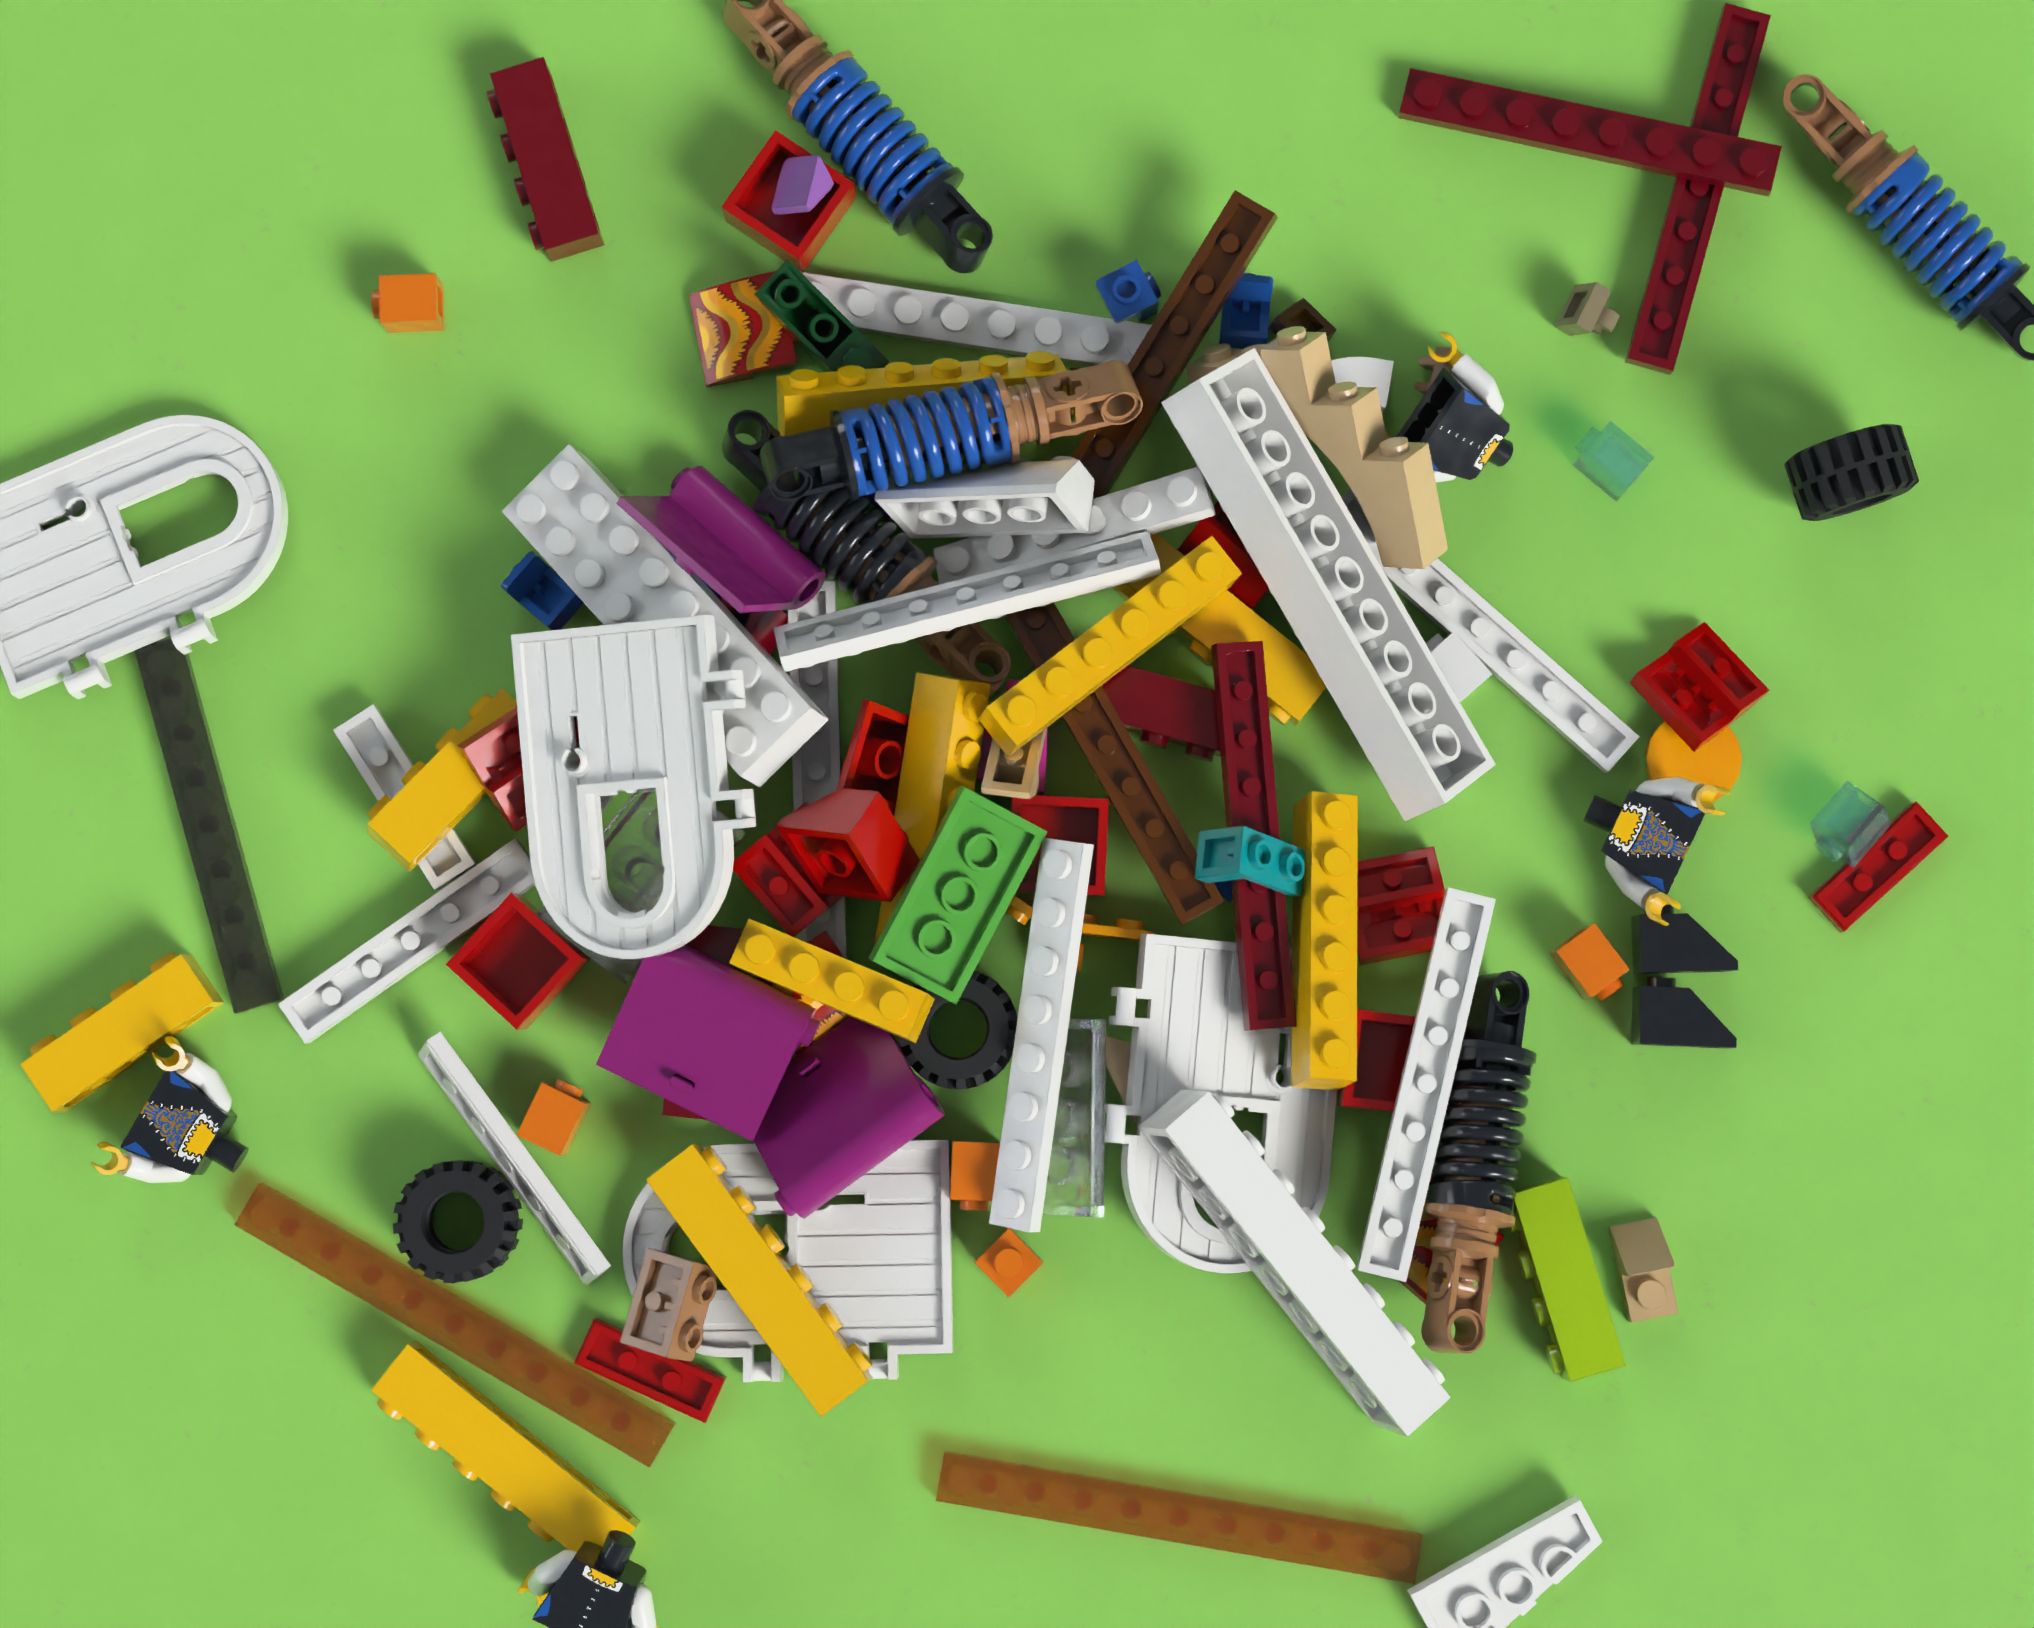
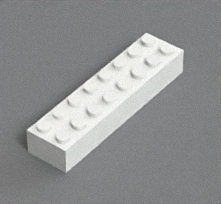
M568 444L502 512L603 625L696 615H714L719 671L743 670L746 708L722 710L727 762L740 777L761 787L829 719L794 680L784 672L783 668L694 572L690 575L674 562L676 556L616 504L619 498L624 495L591 459ZM724 681L706 682L707 701L726 700Z
M1180 1090L1138 1126L1139 1129L1372 1423L1377 1427L1408 1437L1451 1398L1441 1385L1445 1381L1444 1376L1431 1361L1426 1358L1421 1360L1411 1347L1415 1344V1340L1408 1330L1398 1321L1392 1323L1382 1311L1385 1302L1379 1293L1368 1283L1362 1285L1352 1273L1355 1264L1349 1255L1338 1245L1332 1247L1322 1235L1325 1226L1319 1217L1308 1207L1302 1209L1291 1194L1295 1192V1188L1289 1179L1278 1169L1272 1171L1261 1156L1265 1153V1150L1260 1142L1247 1130L1242 1133L1232 1121L1231 1117L1235 1113L1230 1104L1217 1092L1211 1094L1210 1091Z

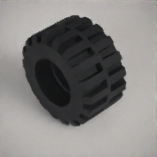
M1895 424L1871 426L1828 439L1796 453L1784 464L1801 518L1808 521L1826 520L1874 506L1908 492L1919 482L1902 426Z
M974 970L959 1000L970 1002L978 1007L987 1023V1034L982 1046L972 1055L963 1058H954L941 1053L933 1044L930 1036V1022L934 1013L940 1006L950 1001L918 984L914 986V988L924 991L935 998L917 1042L913 1043L898 1037L900 1048L906 1060L919 1076L940 1087L969 1089L990 1081L1006 1067L1013 1055L1018 1018L1011 998L998 982Z
M456 1160L441 1162L415 1175L416 1179L412 1183H407L401 1191L404 1196L401 1202H396L393 1212L398 1213V1221L393 1223V1234L399 1233L401 1241L396 1245L401 1254L406 1253L410 1258L407 1263L414 1270L421 1269L425 1272L423 1276L431 1280L440 1279L443 1280V1283L453 1284L484 1277L492 1273L497 1267L502 1266L509 1259L508 1254L510 1251L516 1249L519 1239L516 1238L518 1230H522L523 1219H519L518 1209H522L520 1199H515L512 1193L514 1187L509 1180L504 1181L500 1177L501 1173L493 1167L483 1166V1163L477 1161ZM453 1192H463L472 1196L479 1203L484 1214V1229L480 1239L475 1245L464 1250H453L444 1245L437 1237L433 1227V1214L436 1205L442 1197Z

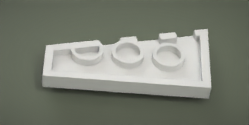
M1574 1495L1411 1587L1407 1592L1427 1628H1506L1520 1614L1524 1616L1537 1604L1535 1600L1553 1583L1558 1584L1603 1541L1582 1502Z

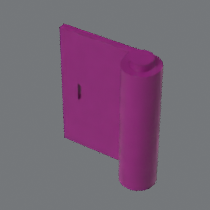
M697 466L693 469L687 467L680 471L672 481V492L669 496H621L616 503L676 556L674 562L690 575L694 572L739 613L801 608L814 598L825 581L826 574L822 569L702 466Z
M685 944L671 952L643 958L596 1065L753 1141L793 1054L800 1044L809 1047L821 1021L813 1018L816 1012L815 1007ZM680 1076H683V1077H685V1078L691 1080L692 1082H690V1081H688V1080H686V1079H684V1078H682V1077H680Z
M850 1016L789 1062L753 1141L779 1188L774 1193L777 1202L789 1216L792 1217L797 1213L805 1219L942 1118L945 1112L930 1088L913 1072L893 1035Z

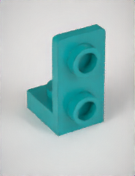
M1246 826L1199 831L1195 879L1205 883L1246 879L1291 897L1302 894L1303 876L1305 874L1304 849Z

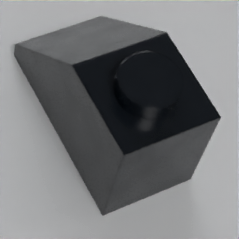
M1665 905L1661 910V917L1670 923L1668 926H1663L1650 919L1646 911L1645 914L1631 917L1633 974L1706 973L1738 970V960L1688 913L1674 914V907Z
M1647 977L1646 986L1633 987L1631 1045L1736 1048L1737 1038L1690 988L1676 987V978Z

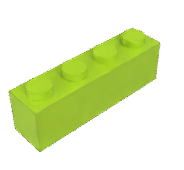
M1560 1176L1517 1189L1516 1197L1513 1200L1515 1225L1508 1227L1510 1233L1518 1232L1523 1250L1517 1252V1259L1524 1279L1532 1278L1537 1297L1531 1299V1305L1539 1327L1546 1325L1552 1344L1546 1345L1545 1350L1553 1373L1561 1372L1563 1379L1573 1382L1626 1366L1569 1178Z

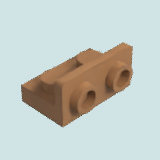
M647 1248L620 1343L666 1358L691 1362L702 1342L704 1321L709 1304L713 1300L717 1289V1276L710 1266L660 1250Z

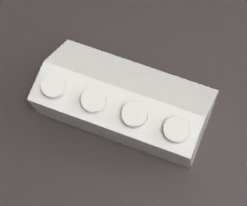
M1056 456L1051 461L1033 462L1028 459L1019 458L1018 463L1010 464V462L992 466H988L985 462L981 461L980 467L975 470L968 469L964 461L962 463V471L957 474L950 473L947 465H944L945 473L940 478L932 477L929 466H925L927 478L919 483L913 480L911 470H908L909 482L906 486L902 487L895 484L892 475L889 478V488L884 491L876 490L877 492L875 493L874 500L911 539L1088 533L1095 480L1080 460L1069 456Z

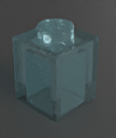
M1610 421L1601 432L1593 426L1575 448L1582 455L1573 466L1612 499L1617 501L1654 459V456Z
M1849 781L1845 782L1810 822L1816 839L1815 847L1831 861L1837 862L1841 858L1853 868L1891 826L1886 808Z

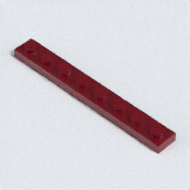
M1725 3L1721 10L1689 127L1738 137L1771 15ZM1675 177L1625 363L1668 375L1674 371L1724 187Z
M1413 68L1409 70L1399 111L1400 119L1769 197L1772 190L1782 148L1779 145Z
M1263 641L1216 643L1211 646L1226 826L1227 828L1246 826L1280 840ZM1246 879L1231 880L1244 1031L1296 1027L1285 894Z

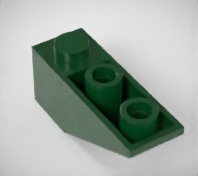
M786 260L754 293L823 372L838 371L839 368L849 365L860 366L864 369L884 368L890 362L789 260Z

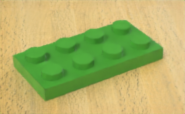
M960 785L875 944L869 959L957 1004L1040 848L1047 831Z

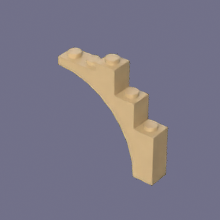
M1295 326L1279 331L1277 338L1268 344L1252 345L1244 349H1231L1229 344H1216L1205 348L1202 351V356L1186 366L1189 384H1192L1255 348L1304 434L1337 467L1357 497L1373 531L1383 567L1425 569L1448 550L1429 444L1408 442V439L1405 437L1387 439L1377 387H1357L1355 382L1350 381L1336 384L1326 332H1306L1304 327Z

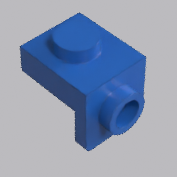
M1137 260L1096 281V288L1114 322L1121 323L1136 315L1139 322H1142L1157 314L1158 298L1161 297L1160 289L1149 271L1144 273Z
M1244 273L1221 310L1219 344H1229L1231 348L1240 349L1257 344H1267L1270 301L1273 289L1272 277Z
M533 551L528 552L512 568L510 574L501 584L502 589L550 630H561L584 603L557 572Z

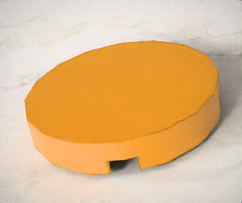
M1663 722L1657 726L1647 741L1645 751V768L1649 780L1677 776L1705 786L1725 787L1729 791L1739 777L1742 762L1739 741L1729 726L1693 752L1666 722ZM1717 793L1713 799V802L1725 794Z

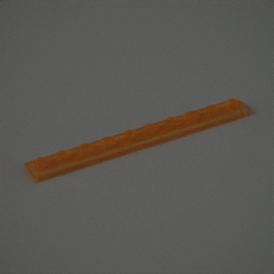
M263 1182L258 1183L234 1224L649 1468L652 1466L676 1424Z
M944 1451L936 1501L1413 1584L1416 1581L1423 1537L1421 1533L950 1451Z

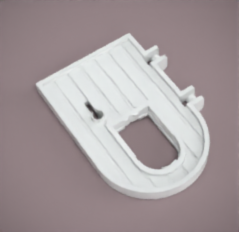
M197 415L167 416L140 424L0 484V666L11 695L21 699L64 681L68 692L79 700L86 697L84 689L98 684L104 689L112 686L104 663L168 636L171 637L176 649L184 655L192 652L190 644L205 639L209 644L218 641L210 618L236 607L250 597L265 582L281 555L287 535L288 504L282 481L269 458L250 438L236 428L212 418ZM203 475H220L232 483L238 497V509L234 520L228 528L211 538L141 567L137 558L139 554L137 549L130 545L131 534L129 529L125 528L119 510L181 485L191 478ZM86 507L84 514L75 517L82 508ZM67 516L70 519L43 530L42 526ZM193 611L196 621L182 626L178 617ZM87 657L90 666L77 671L72 662Z
M696 615L512 634L511 644L530 861L534 882L546 910L555 923L574 941L604 956L619 959H639L665 954L684 946L710 924L726 897L734 863L733 829L756 827L753 788L729 790L722 710L746 708L743 670L719 671L714 615ZM724 681L726 700L707 701L706 682ZM574 716H577L580 748L576 746ZM637 789H643V793L656 792L664 882L661 896L654 908L648 912L644 909L634 913L621 907L609 890L600 796L618 795V791L636 793ZM734 800L736 819L718 821L716 801Z
M1147 933L1140 934L1136 988H1111V996L1117 997L1115 1016H1109L1108 1025L1132 1027L1126 1105L1102 1103L1101 1113H1107L1106 1131L1099 1132L1098 1141L1122 1143L1121 1177L1125 1199L1137 1225L1158 1249L1182 1264L1204 1271L1216 1273L1252 1271L1219 1228L1208 1224L1200 1216L1192 1194L1138 1126L1180 1090L1210 1091L1211 1094L1217 1092L1235 1110L1242 1111L1243 1108H1247L1248 1112L1264 1113L1261 1145L1265 1153L1261 1156L1272 1171L1278 1169L1289 1179L1295 1188V1192L1291 1195L1302 1209L1308 1207L1319 1217L1325 1203L1330 1180L1337 1090L1291 1087L1292 1027L1244 1031L1236 942ZM1290 948L1291 971H1292V948ZM1136 999L1148 1000L1146 1018L1135 1017ZM1280 1033L1286 1034L1283 1065H1278ZM1279 1069H1281L1284 1076L1281 1085L1277 1084L1275 1078ZM1126 1115L1138 1116L1137 1135L1125 1134Z
M950 1140L909 1141L837 1194H864L865 1204L828 1205L822 1210L817 1209L805 1219L797 1213L792 1217L789 1216L779 1205L774 1196V1193L779 1188L755 1144L711 1146L727 1167V1170L722 1175L730 1186L734 1189L740 1185L755 1204L756 1208L751 1212L752 1215L785 1214L784 1241L789 1247L785 1260L791 1267L796 1263L802 1267L814 1284V1287L809 1290L811 1295L820 1306L825 1302L828 1303L843 1323V1326L838 1331L850 1346L854 1342L858 1343L870 1359L869 1342H888L887 1359H870L872 1366L867 1370L873 1377L872 1379L897 1380L899 1378L898 1354L953 1353ZM648 1183L635 1200L623 1237V1267L632 1297L647 1248L669 1253L671 1238L679 1227V1224ZM717 1286L716 1294L709 1304L704 1321L703 1339L696 1353L713 1357H743V1382L783 1381L784 1366L772 1350L771 1361L754 1362V1345L767 1343L724 1286Z

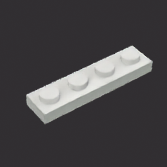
M371 705L333 729L378 801L386 794L392 799L405 786L401 779L414 764L376 705ZM453 828L418 865L433 889L438 891L475 867L477 863Z

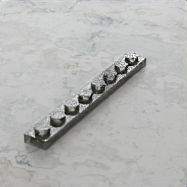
M171 638L151 643L135 650V655L234 1014L244 1013L284 1000L189 653L184 655L177 650Z

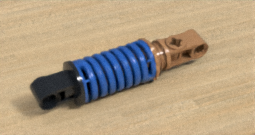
M725 0L722 12L725 25L749 48L754 58L772 73L773 83L779 89H785L791 95L785 109L788 116L802 124L812 138L819 139V146L826 153H831V159L838 166H843V172L850 179H855V185L862 192H867V198L874 205H878L879 211L893 225L895 233L898 236H903L916 230L951 270L964 274L977 270L990 247L993 232L990 224L957 191L964 178V173L958 167H954L951 163L947 162L937 148L931 147L926 149L929 143L928 138L923 133L915 134L917 130L916 125L911 120L903 121L904 112L899 107L891 108L892 99L887 94L879 95L880 86L875 81L866 82L868 74L858 64L853 53L846 50L832 55L827 49V42L820 35H813L799 15L788 8L782 0ZM739 1L749 2L754 7H745L741 5ZM959 239L972 242L976 248L971 249L963 246Z
M1803 74L1790 80L1783 92L1784 109L1805 132L1810 142L1826 159L1837 166L1831 177L1837 183L1844 182L1845 186L1850 188L1854 194L1845 208L1849 214L1853 213L1858 217L1868 214L1870 217L1866 221V228L1869 231L1875 232L1884 228L1879 237L1880 243L1884 246H1891L1895 243L1891 251L1892 255L1896 259L1907 257L1904 262V268L1908 272H1916L1921 269L1916 277L1920 285H1929L1933 282L1929 288V294L1932 298L1936 299L1943 297L1940 305L1951 315L1957 323L1956 327L1960 331L1982 319L2017 357L2026 361H2034V353L2027 352L2020 344V334L2023 329L2034 325V305L2016 287L2031 267L2027 263L2023 264L2017 256L2002 258L2006 251V246L2002 241H1994L1987 245L1993 238V231L1989 227H1983L1976 231L1980 226V217L1977 214H1970L1963 218L1968 211V205L1961 200L1949 207L1955 199V191L1952 188H1944L1936 194L1943 184V179L1940 175L1933 174L1924 181L1930 167L1918 153L1919 150L1915 145L1901 152H1898L1896 149L1894 150L1893 146L1890 143L1888 144L1886 139L1889 136L1883 130L1871 134L1869 128L1842 100H1839L1817 77ZM1810 86L1817 91L1819 101L1811 110L1800 111L1792 105L1791 95L1798 87ZM1846 125L1832 140H1828L1841 126Z
M1109 360L1099 365L1073 371H1061L1038 379L1034 376L1023 379L1022 384H1015L1014 386H1006L999 372L991 373L990 377L974 380L973 383H962L958 391L952 386H947L940 390L939 395L935 391L930 390L924 392L921 399L917 395L912 394L906 396L903 403L896 398L888 400L885 407L881 403L870 404L867 410L863 407L843 411L838 409L830 410L829 427L790 436L775 437L763 445L760 451V459L770 492L778 500L794 501L804 496L844 487L850 500L854 501L859 500V496L876 493V489L879 491L887 490L889 488L888 473L890 475L893 474L895 484L902 487L906 486L909 482L908 470H911L913 480L919 483L927 478L925 466H929L930 474L934 478H940L944 475L943 462L947 463L950 473H960L963 469L961 458L965 459L968 469H978L981 465L979 455L981 453L985 464L988 466L1010 462V464L1018 463L1020 445L1033 443V441L1037 442L1038 445L1049 443L1050 439L1074 436L1088 430L1128 423L1140 414L1143 401L1128 365L1119 360ZM1063 385L1067 386V396L1062 390ZM1070 411L1075 415V421H1071ZM867 472H872L873 480L867 481Z

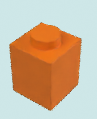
M436 273L378 276L379 290H373L371 295L372 313L374 319H380V323L388 333L445 331L443 283Z
M1595 923L1585 926L1549 953L1583 1000L1592 998L1595 995L1600 1001L1607 998L1624 985L1619 977L1630 970Z
M557 1078L554 1085L541 1082L516 1135L559 1156L566 1155L591 1103L580 1098L584 1091L583 1089L565 1080Z
M952 1141L950 1200H960V1209L988 1210L989 1201H992L1000 1143Z
M1007 1228L974 1263L1010 1297L1043 1264V1260L1013 1229Z

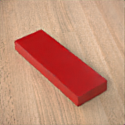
M1917 801L1912 802L1808 898L1840 933L1845 932L1949 836Z
M598 1318L593 1319L574 1364L703 1423L707 1422L727 1377L692 1361L666 1358L620 1343L623 1333L622 1329Z

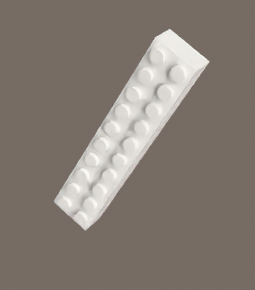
M1251 349L1162 401L1161 403L1169 415L1172 424L1179 432L1197 467L1204 475L1222 510L1229 518L1246 551L1251 556L1271 594L1290 623L1294 634L1301 642L1318 675L1326 685L1343 718L1351 728L1403 820L1407 821L1447 803L1496 764L1256 349Z

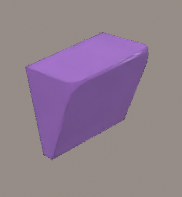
M820 156L792 157L784 161L771 208L774 214L810 212L831 190L834 182Z

